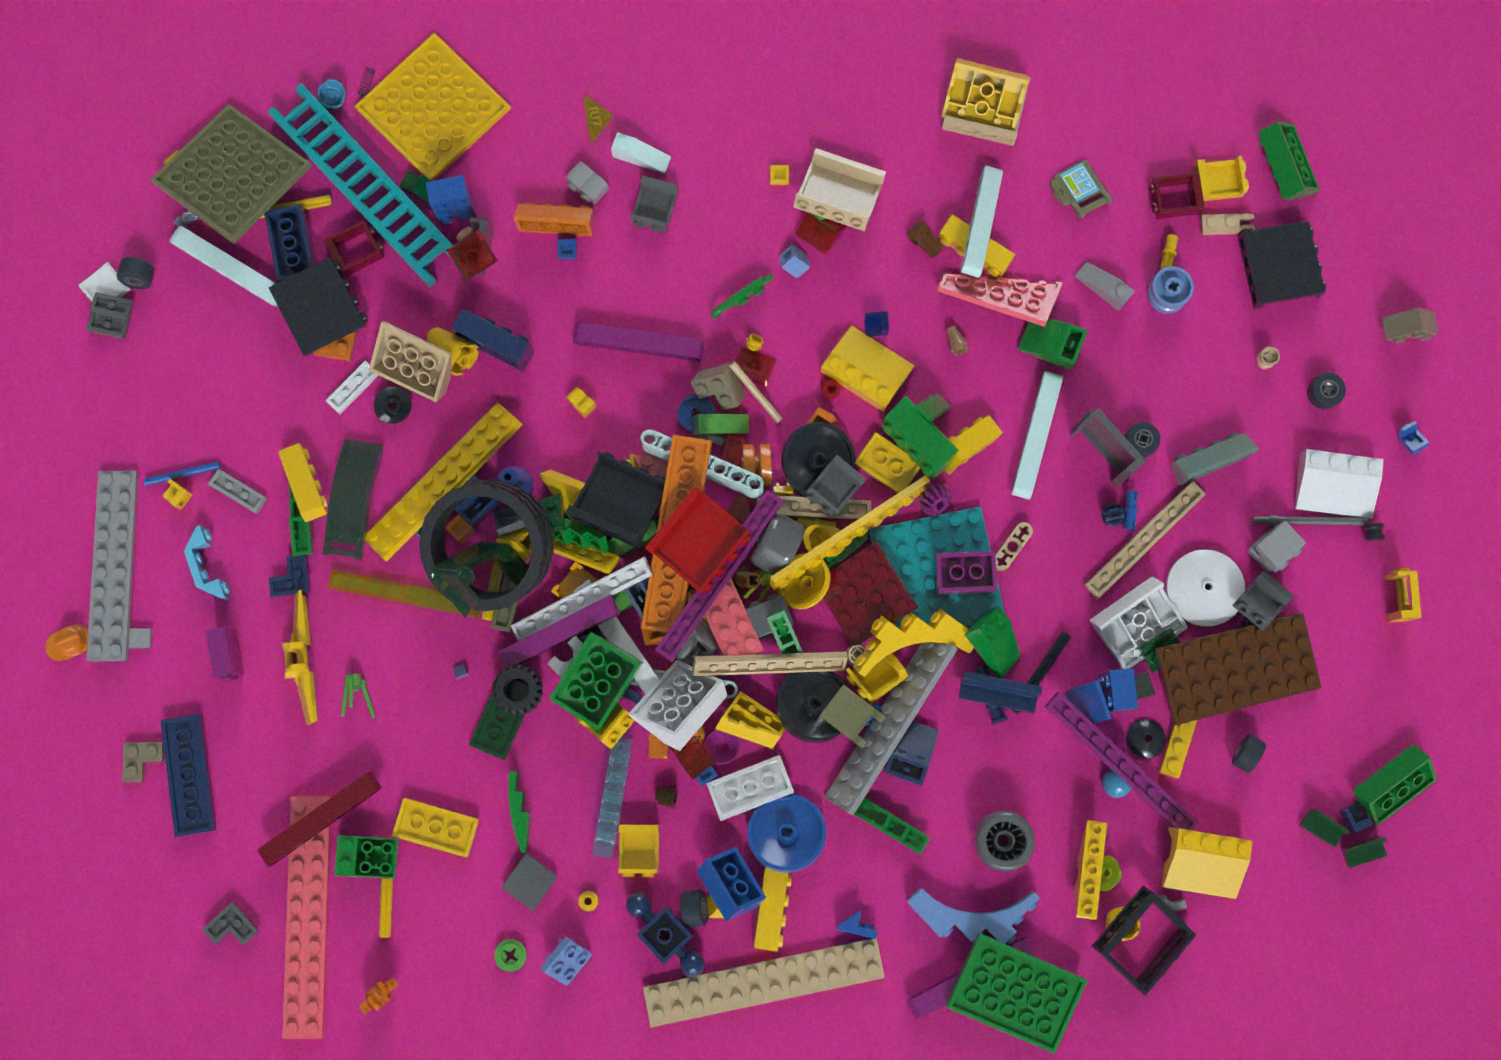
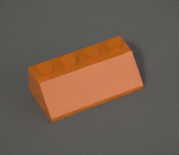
M524 202L523 204H518L514 214V221L518 231L593 236L595 214L593 209L588 206L576 208L566 204L553 206L549 203L535 205L532 202Z

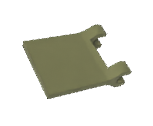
M844 684L820 715L861 748L865 746L867 741L858 734L869 719L873 716L882 723L886 716Z

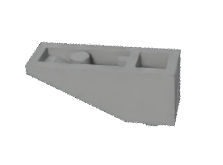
M1086 262L1075 275L1078 280L1117 311L1123 307L1135 292L1117 277L1089 262Z

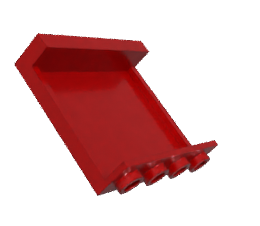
M694 487L645 549L655 554L693 586L699 594H703L711 590L714 585L712 582L716 577L720 578L724 574L727 563L729 561L733 562L739 555L737 551L740 547H745L749 543L752 532L702 490Z

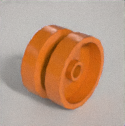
M770 443L759 445V456H755L753 444H744L742 469L754 474H760L764 486H772Z

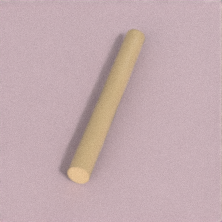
M735 361L732 362L729 367L775 422L779 423L783 419L738 364Z

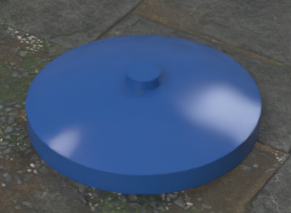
M789 794L758 806L750 818L747 835L751 851L762 865L777 872L792 873L807 868L818 859L825 847L827 829L824 817L815 804L802 796Z

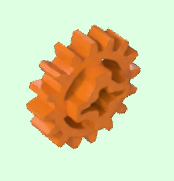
M391 978L385 984L380 981L364 995L366 1000L359 1006L364 1015L373 1008L378 1011L394 997L391 992L398 987L397 981L394 978Z

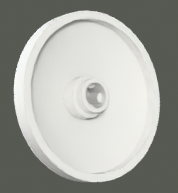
M1197 550L1184 555L1172 566L1166 580V595L1170 602L1178 609L1183 620L1200 627L1216 626L1231 619L1238 612L1232 605L1245 592L1244 578L1238 566L1226 555L1213 550ZM1205 584L1210 586L1209 590L1205 589Z

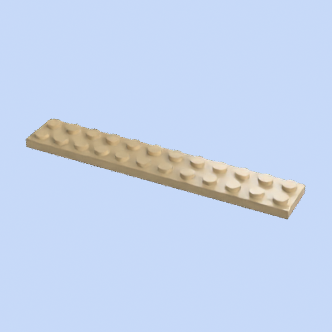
M871 938L700 974L697 977H686L644 986L643 990L650 1027H656L883 979L885 976L877 938Z

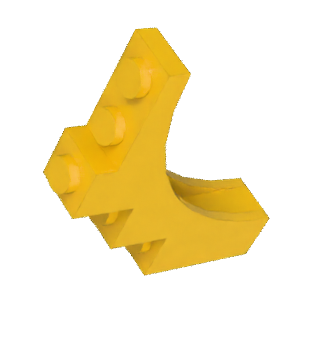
M940 608L931 616L929 624L912 612L903 618L900 627L881 615L873 623L870 631L875 636L874 639L868 642L866 650L857 657L853 667L859 674L865 677L887 655L900 648L917 643H949L969 654L974 647L964 635L969 628Z

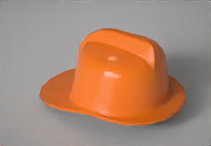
M70 625L54 632L46 641L47 655L54 661H65L87 650L88 629L81 625Z

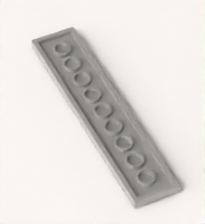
M98 471L87 661L89 662L128 661L138 471Z
M936 642L921 643L905 669L909 677L892 689L881 707L883 711L880 713L886 716L882 723L875 718L873 719L862 737L867 743L863 748L858 745L856 746L825 795V799L849 814L854 815L956 653L957 648L954 645Z

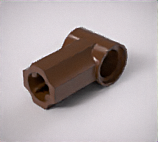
M921 220L906 233L908 239L913 244L919 245L932 259L944 248L931 234L927 224Z
M743 565L731 577L734 586L741 591L744 588H758L761 584V576L756 571H750Z

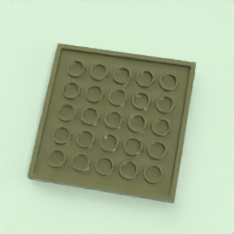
M228 104L150 180L155 186L235 244L312 166L309 161Z

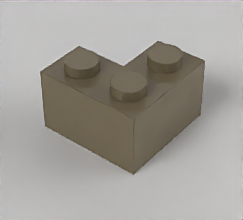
M1415 308L1382 318L1386 340L1393 341L1394 343L1405 342L1406 338L1410 337L1413 339L1420 338L1421 341L1429 340L1432 338V335L1439 334L1435 312Z
M731 363L697 373L691 381V385L699 399L715 394L722 410L734 408L741 404L746 393L737 375L729 367Z

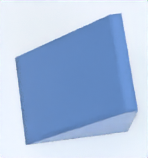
M464 663L453 668L454 676L457 680L469 675Z

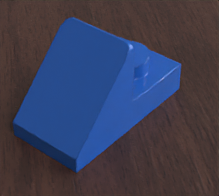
M858 910L836 926L837 930L876 939L878 932L873 929L874 925L862 923V926H859L862 910Z

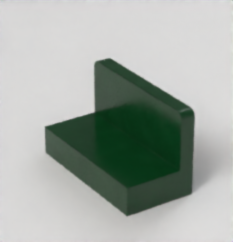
M1308 809L1299 825L1334 848L1337 846L1342 835L1349 834L1350 832L1316 809Z
M1375 837L1341 848L1347 867H1355L1386 857L1387 853L1383 842L1387 841L1386 837Z

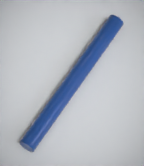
M217 461L145 478L143 481L145 486L168 481L169 479L174 480L220 469L221 465Z

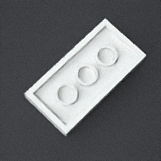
M780 755L707 783L720 821L794 793Z

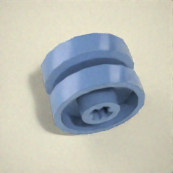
M1176 266L1166 267L1160 270L1149 283L1147 289L1148 301L1158 312L1165 314L1175 313L1192 297L1194 291L1193 280L1190 274L1182 268Z

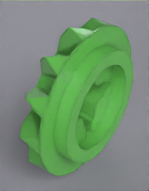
M505 940L495 950V962L504 971H516L525 963L527 957L526 948L517 940ZM516 949L514 953L516 959H510L506 963L508 955L505 951L511 952Z

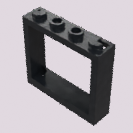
M1142 886L1091 947L1135 989L1146 996L1174 961L1179 958L1185 948L1191 944L1190 942L1196 937V934L1153 891ZM1153 903L1178 930L1139 977L1135 979L1110 953Z

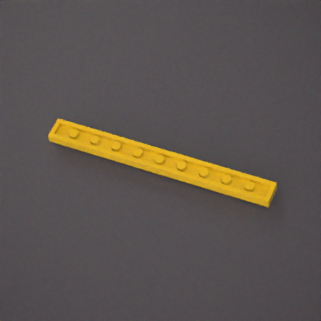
M925 475L771 576V587L774 591L779 587L784 588L794 577H801L808 568L816 567L826 556L831 557L840 547L848 546L855 537L863 536L870 527L878 526L884 518L893 516L902 506L910 505L914 498L925 492L924 489L927 490L929 488V478Z

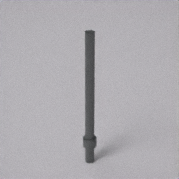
M1276 514L1252 517L1253 524H1267L1268 526H1275L1283 521H1287L1288 524L1303 525L1369 524L1368 518L1282 517Z

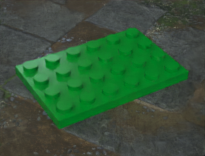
M978 932L946 1003V1007L1055 1054L1088 980Z

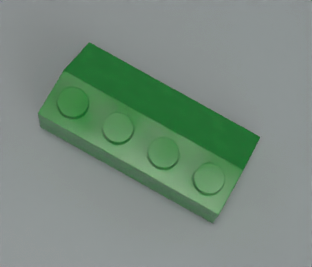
M1277 121L1258 132L1260 144L1265 148L1266 159L1271 164L1273 169L1272 175L1278 182L1280 187L1279 193L1284 200H1295L1320 191L1295 124Z
M905 396L885 417L881 427L887 435H890L895 440L897 446L903 449L909 455V458L922 469L923 473L934 480L949 468L959 450Z
M1413 744L1409 748L1404 749L1396 758L1390 760L1379 771L1374 772L1366 781L1356 786L1353 790L1356 802L1366 815L1371 818L1376 827L1437 781L1431 757Z

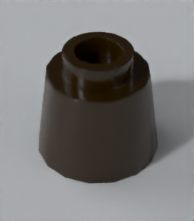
M661 787L657 789L655 800L658 801V804L675 808L678 787Z

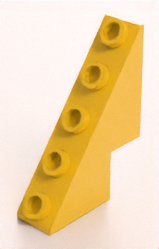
M553 470L539 473L542 481L549 488L553 496L561 494L563 497L564 513L567 515L566 510L568 506L574 505L585 483Z
M1091 820L1086 822L1077 857L1078 876L1074 887L1076 917L1097 919L1107 830L1106 822Z

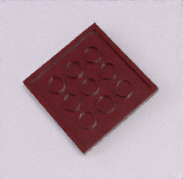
M878 541L830 571V585L823 597L852 646L860 645L874 636L870 631L873 623L881 615L890 622L895 623L918 608Z

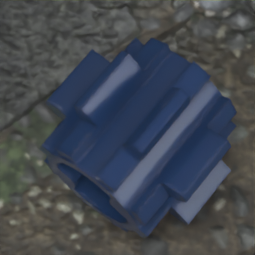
M1113 502L1106 504L1105 508L1101 509V516L1105 525L1110 524V527H1113L1125 520L1121 504L1116 505Z

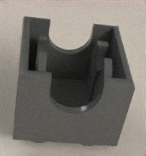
M776 593L766 597L767 600L763 603L755 601L748 605L746 612L759 641L774 635L766 616L779 610H785L793 627V620L782 595L778 596Z

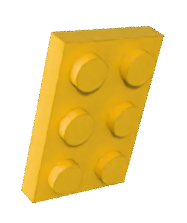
M878 433L873 435L854 463L897 494L909 486L920 470V467L909 458L906 452Z

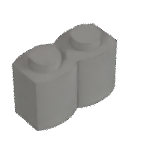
M581 161L566 176L568 182L566 185L573 192L578 191L581 193L580 197L586 203L591 202L595 205L609 190L608 184Z

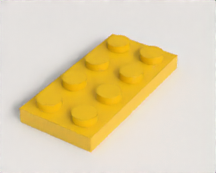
M403 798L392 836L468 858L480 819Z

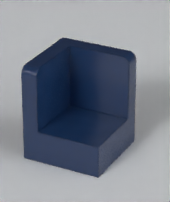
M1358 803L1339 810L1350 832L1356 833L1373 825L1370 817H1364Z

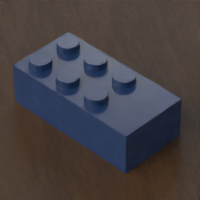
M301 203L267 211L264 215L277 282L317 264L307 212Z
M462 309L451 327L455 335L475 343L481 351L523 372L534 354L531 344L528 343L529 340L521 335L518 337L513 335L512 331L504 326L502 328L495 326L496 323L489 318L484 320Z

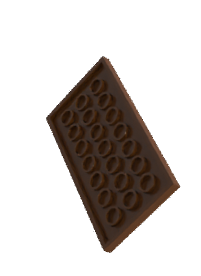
M1303 612L1273 619L1264 631L1255 624L1155 648L1173 725L1322 688Z

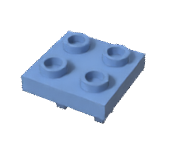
M566 936L563 940L561 938L558 940L559 945L551 955L547 954L545 956L547 960L540 969L568 986L593 954Z

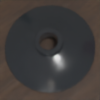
M399 387L384 388L375 397L374 412L385 423H400L411 412V398L405 390ZM393 404H397V408L395 410L391 409V406Z
M1143 719L1130 726L1126 740L1133 754L1140 758H1153L1164 749L1166 736L1163 728L1158 723ZM1146 735L1151 737L1150 742L1145 741Z

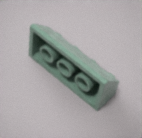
M1236 432L1226 437L1227 440L1220 442V440L1211 442L1206 449L1202 447L1194 449L1189 456L1182 454L1175 457V461L1170 466L1180 486L1248 458L1257 452L1259 448L1245 433L1238 435Z

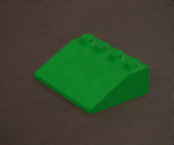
M590 632L549 699L599 731L608 721L644 662L628 651Z

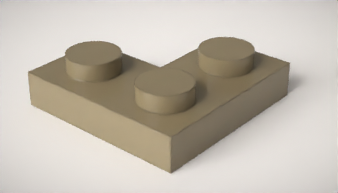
M163 742L123 743L122 782H144L145 762H164L165 760Z

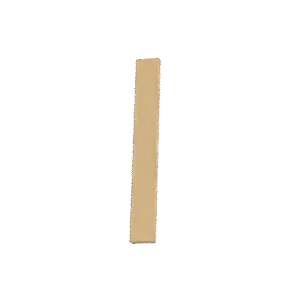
M1192 480L1084 586L1099 599L1206 493Z
M847 652L694 656L692 673L693 676L845 671L848 654Z

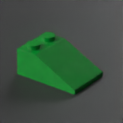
M999 606L985 611L964 634L997 678H1003L1021 657L1011 621Z

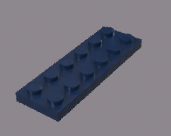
M202 714L161 720L174 836L181 837L216 831Z

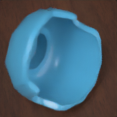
M327 79L325 83L319 86L317 97L325 108L337 109L344 104L346 91L338 80Z
M1111 769L1104 774L1102 787L1106 794L1113 798H1122L1130 792L1131 788Z

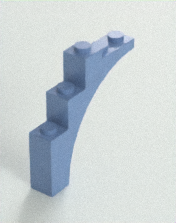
M919 888L906 902L940 938L943 935L947 937L954 930L952 927L956 925L971 942L976 939L978 932L985 934L983 930L986 929L996 940L1009 945L1016 938L1014 934L1017 933L1012 925H1018L1024 919L1023 914L1027 910L1032 911L1038 905L1037 901L1040 898L1035 892L1031 891L1020 901L1006 908L992 912L973 913L945 906L933 899L922 888Z

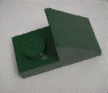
M409 170L400 183V188L429 204L426 182H431V180L423 174L419 176Z

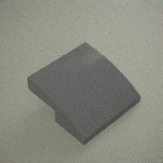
M95 292L90 306L91 315L86 330L91 333L125 340L132 315L133 300Z
M526 853L504 883L502 889L534 911L556 881L558 875Z

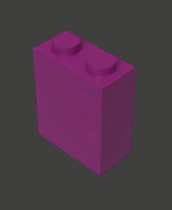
M225 626L206 630L213 677L226 680V682L238 680V676H243L244 672L236 630Z

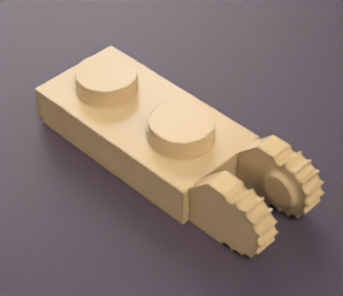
M1253 214L1202 215L1200 217L1202 235L1239 234L1255 230L1254 225L1240 226V221L1253 220Z

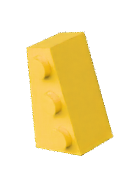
M990 415L984 419L979 417L972 423L973 426L971 428L966 426L959 432L958 437L955 438L953 435L949 438L950 442L959 451L949 468L945 470L948 475L959 465L966 463L969 458L993 443L1003 433Z
M741 691L715 728L773 749L786 730L777 715Z

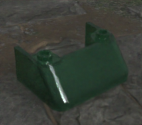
M480 541L439 563L431 573L433 580L464 617L469 615L480 600L468 586L475 578L472 569L493 559L515 587L525 577L529 566L509 544Z

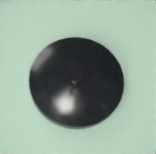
M814 422L797 428L786 440L781 455L782 470L789 485L796 492L807 497L808 495L805 492L836 455L855 469L854 463L856 459L851 441L842 430L829 423Z
M832 671L790 673L783 680L776 694V712L783 727L792 736L808 743H824L835 739L842 732L820 715L843 684L847 687L845 682Z

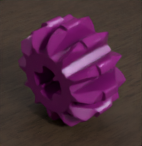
M938 483L934 484V486L929 485V488L927 490L924 489L925 492L919 495L921 498L918 501L920 507L925 513L933 517L937 514L941 515L942 511L951 505L949 501H951L952 497L949 490Z

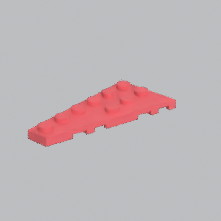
M945 273L939 284L938 292L1045 327L1063 282H1056V284H1046V281L1030 283L1024 279L997 277V280H991L985 276H980L978 279L969 278L967 275Z

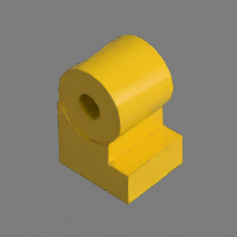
M578 387L566 396L567 400L584 418L597 407L596 403Z

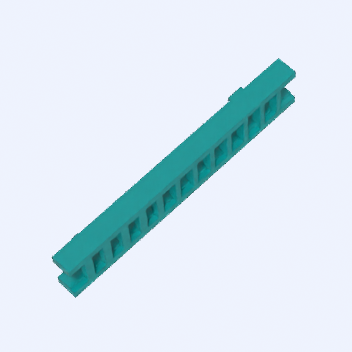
M300 83L296 87V92L304 101L303 103L298 104L286 117L274 107L267 112L422 281L431 288L437 282L425 267L443 251L457 265L461 262V253L308 89ZM310 107L315 115L296 130L291 123ZM322 120L327 128L308 143L303 136ZM334 133L339 141L320 156L315 149ZM346 146L352 154L332 169L327 162ZM356 160H359L364 167L345 182L339 175ZM371 173L376 180L357 195L351 188L367 174ZM383 186L389 193L372 208H369L364 201ZM395 199L400 205L381 221L376 214ZM407 212L412 219L393 234L388 227ZM420 225L425 232L405 247L400 241ZM432 238L437 245L418 261L412 254Z

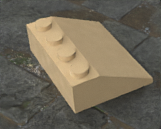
M382 321L369 371L437 402L447 392L451 378L452 353Z

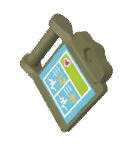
M1083 160L1056 174L1055 180H1052L1050 183L1054 198L1059 200L1062 206L1071 204L1078 219L1084 218L1085 214L1104 204L1108 205L1113 202L1110 194L1106 191L1087 160ZM1099 193L1101 194V198L1082 208L1078 205Z

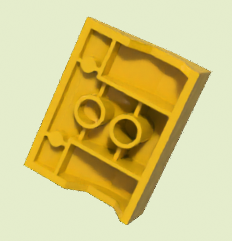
M957 58L941 117L945 118V115L1014 131L1029 76Z
M851 326L822 365L821 373L838 382L880 411L885 412L889 403L915 366Z
M1169 827L1168 832L1172 838L1171 852L1169 858L1164 863L1161 887L1236 899L1250 863L1252 841Z

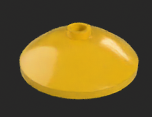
M806 553L795 556L792 559L791 563L796 561ZM822 559L816 567L808 568L801 577H794L784 588L779 587V596L782 595L785 603L794 609H807L817 604L825 596L830 585V570L827 563Z

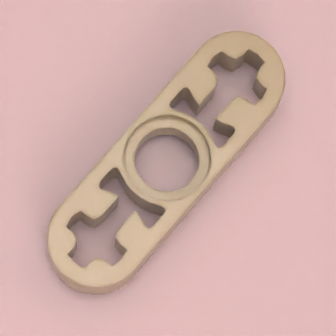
M1022 522L1018 524L995 555L996 570H1006L1033 533L1032 526L1029 523ZM1026 527L1028 535L1024 534L1020 540L1017 539L1021 532L1019 528L1023 529ZM1011 541L1015 542L1018 546L1015 552H1011L1007 548V544ZM1005 553L1009 555L1004 561L1006 566L997 565V558L1001 559L1005 555Z

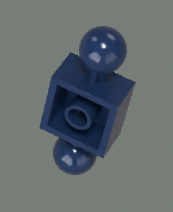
M632 893L626 900V910L631 916L635 918L642 917L647 923L636 935L663 964L675 954L680 959V969L683 974L688 977L699 976L704 971L705 960L700 953L688 951L684 946L694 934L685 927L683 922L667 905L655 915L650 909L651 901L645 893ZM661 930H668L670 932V938L668 939L665 937L664 939H662Z

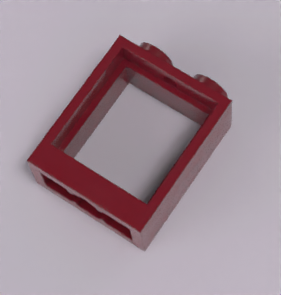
M1199 172L1155 177L1151 184H1149V194L1153 197L1152 212L1155 213L1156 219L1201 214L1205 208ZM1188 184L1191 207L1163 210L1159 187Z
M364 220L323 240L333 260L339 262L342 268L340 273L343 277H347L384 258L381 252L384 250L381 242L375 240L373 235L376 233L372 225H367ZM366 232L375 252L346 266L337 246Z

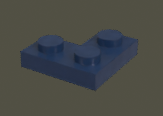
M307 555L286 556L288 575L269 578L270 597L295 595L299 590H302V594L311 593Z

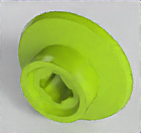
M1112 856L1103 857L1100 890L1108 891L1117 885L1122 877L1119 864Z

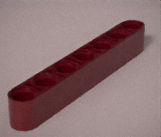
M372 771L364 774L264 844L257 852L267 867H271L382 789V786Z

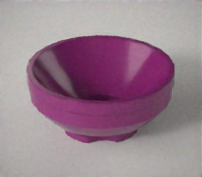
M716 729L705 740V753L714 763H730L739 753V739L737 736ZM720 741H725L728 744V749L724 753L719 752L716 748L717 743Z

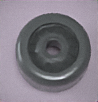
M776 513L756 541V547L750 559L751 563L772 575L776 574L791 563L805 534V527L780 513Z
M995 811L984 816L976 825L973 833V847L978 858L986 866L998 871H1014L1024 866L1032 857L1035 849V835L1031 825L1021 815L1011 811ZM1000 835H1004L1007 838V843L1004 846H1000L997 842Z

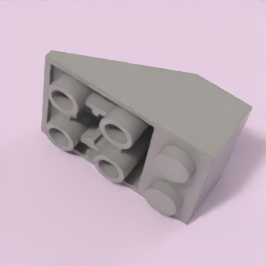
M703 620L700 621L677 654L679 661L692 667L694 656H711L719 648L710 627Z

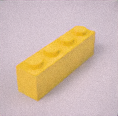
M951 215L941 230L938 239H940L943 245L951 246L956 249L959 255L964 256L970 225ZM989 238L983 267L992 276L1001 278L1016 254Z
M298 443L278 451L299 512L304 521L309 522L327 515L325 507L328 506L325 496H321L319 492L322 490L319 480L314 478V475L317 473L313 464L308 462L311 457L307 448L303 449L301 444Z
M765 867L762 891L766 899L759 907L754 948L778 951V947L783 945L784 935H780L781 927H785L786 915H783L784 907H788L789 895H786V888L791 887L792 875H788L789 873L777 872Z

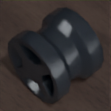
M1384 523L1364 525V530L1367 533L1365 541L1384 540L1385 535L1382 531Z

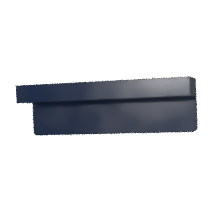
M965 671L961 676L958 698L1034 714L1037 698L1041 695L1042 687Z

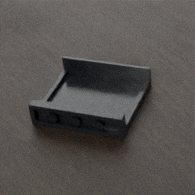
M1309 221L1242 232L1238 237L1254 309L1261 308L1265 304L1316 296L1320 298L1325 293L1326 283L1322 280V265L1318 262V248L1314 244V231L1310 227Z
M331 257L268 287L303 356L306 357L343 337L368 327L366 324L368 319L363 311L360 312L357 307L359 305L355 294L351 295L348 289L351 286L347 278H343L339 272L342 270L337 260L334 261Z
M597 452L598 460L574 505H569L566 513L569 518L638 548L662 503L666 479L660 475L653 476L642 467L637 469L626 460L619 461L610 453L605 452L603 454Z

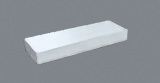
M366 360L327 398L326 402L339 414L379 376L369 371L370 364Z

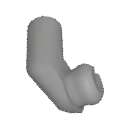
M699 435L698 439L710 440L720 447L726 441V438L720 435Z
M1165 895L1159 896L1174 913L1187 908L1184 899L1172 902Z

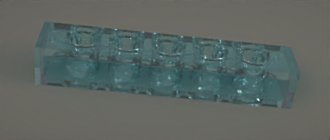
M620 738L610 750L592 855L607 858L614 857L634 740Z

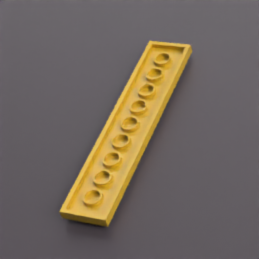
M497 402L363 538L387 562L422 527L424 519L432 506H435V503L446 493L461 487L522 426V423Z

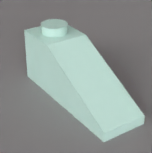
M618 132L611 148L614 158L662 174L666 173L671 160V156L634 137Z

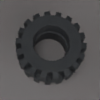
M511 665L507 669H502V672L496 675V680L492 684L494 686L492 689L493 699L498 704V707L513 715L528 714L531 710H535L538 707L537 704L541 702V696L544 692L540 677L533 670L522 665ZM515 679H523L529 686L528 695L519 702L512 701L507 695L508 685Z

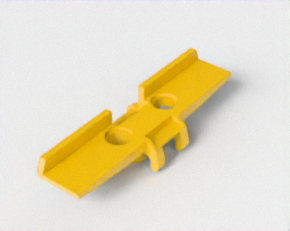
M299 590L294 595L293 633L290 642L282 643L281 646L285 654L286 669L284 679H294L298 687L306 725H310L318 720L313 672H309L306 645H311L306 596L302 595V590ZM292 652L296 653L297 664H293Z

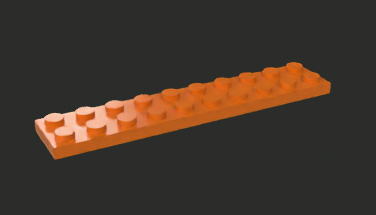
M673 435L657 532L694 487L704 492L712 441ZM653 554L651 570L654 575L649 577L641 629L667 633L685 608L689 583Z

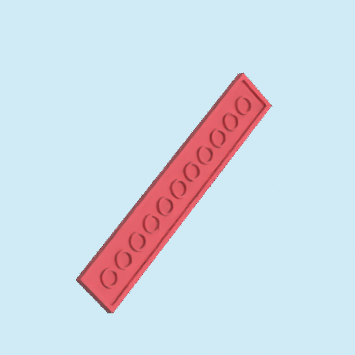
M666 447L663 450L669 451L671 447ZM647 452L634 457L638 468L642 467L649 471V474L653 476L660 475L666 479L667 461ZM660 505V507H659V509H658L659 516H660L661 505ZM730 578L705 614L706 621L722 656L759 654L763 652L762 645ZM691 586L695 594L697 590L693 586Z
M291 796L290 826L329 800L332 796ZM331 825L289 854L282 1039L324 1038Z

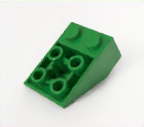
M1048 319L1045 327L1028 322L1018 350L1071 370L1075 365L1088 330Z
M338 835L334 876L395 879L398 838Z

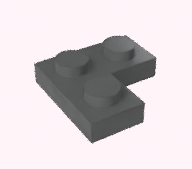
M231 902L202 929L214 944L219 943L231 932L242 945H245L260 931L235 902Z

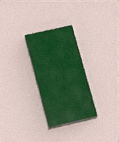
M517 680L510 682L507 688L508 697L515 702L525 699L529 692V686ZM491 694L469 746L505 761L526 713L523 715H513L505 712L498 707V704L493 699L494 694Z

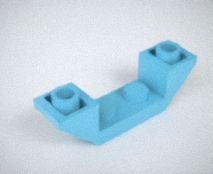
M199 525L195 528L184 550L195 586L221 599L228 600L230 599L228 584L220 579L208 582L210 580L206 570H203L201 564L203 563V558L200 552L197 551L212 546L210 542L212 536L208 529Z

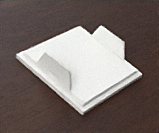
M108 262L78 285L91 302L95 292L121 298L131 290L117 280V272Z

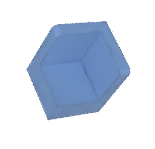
M793 244L779 255L781 267L796 278L800 277L810 268L808 255Z

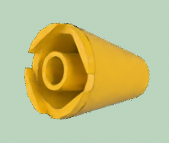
M440 327L432 328L427 334V342L452 353L451 373L453 375L459 376L464 374L462 371L466 368L469 370L476 362L479 352L477 351L478 346L475 343Z

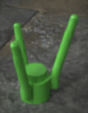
M361 674L345 676L342 717L345 716L348 692L349 707L352 708L353 692L360 691L361 687L371 717L375 718L366 689L365 679L361 680Z

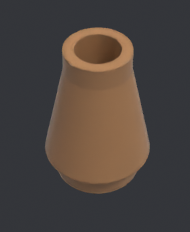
M952 326L948 328L946 332L951 352L957 356L968 351V343L957 327Z

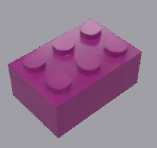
M995 551L937 553L934 556L936 595L995 593L997 591Z

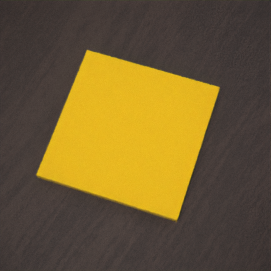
M435 33L426 39L354 106L421 174L431 181L437 179L511 109L510 105Z

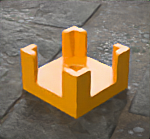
M575 561L570 567V573L551 592L561 600L574 593L573 590L588 579L592 583L598 580Z

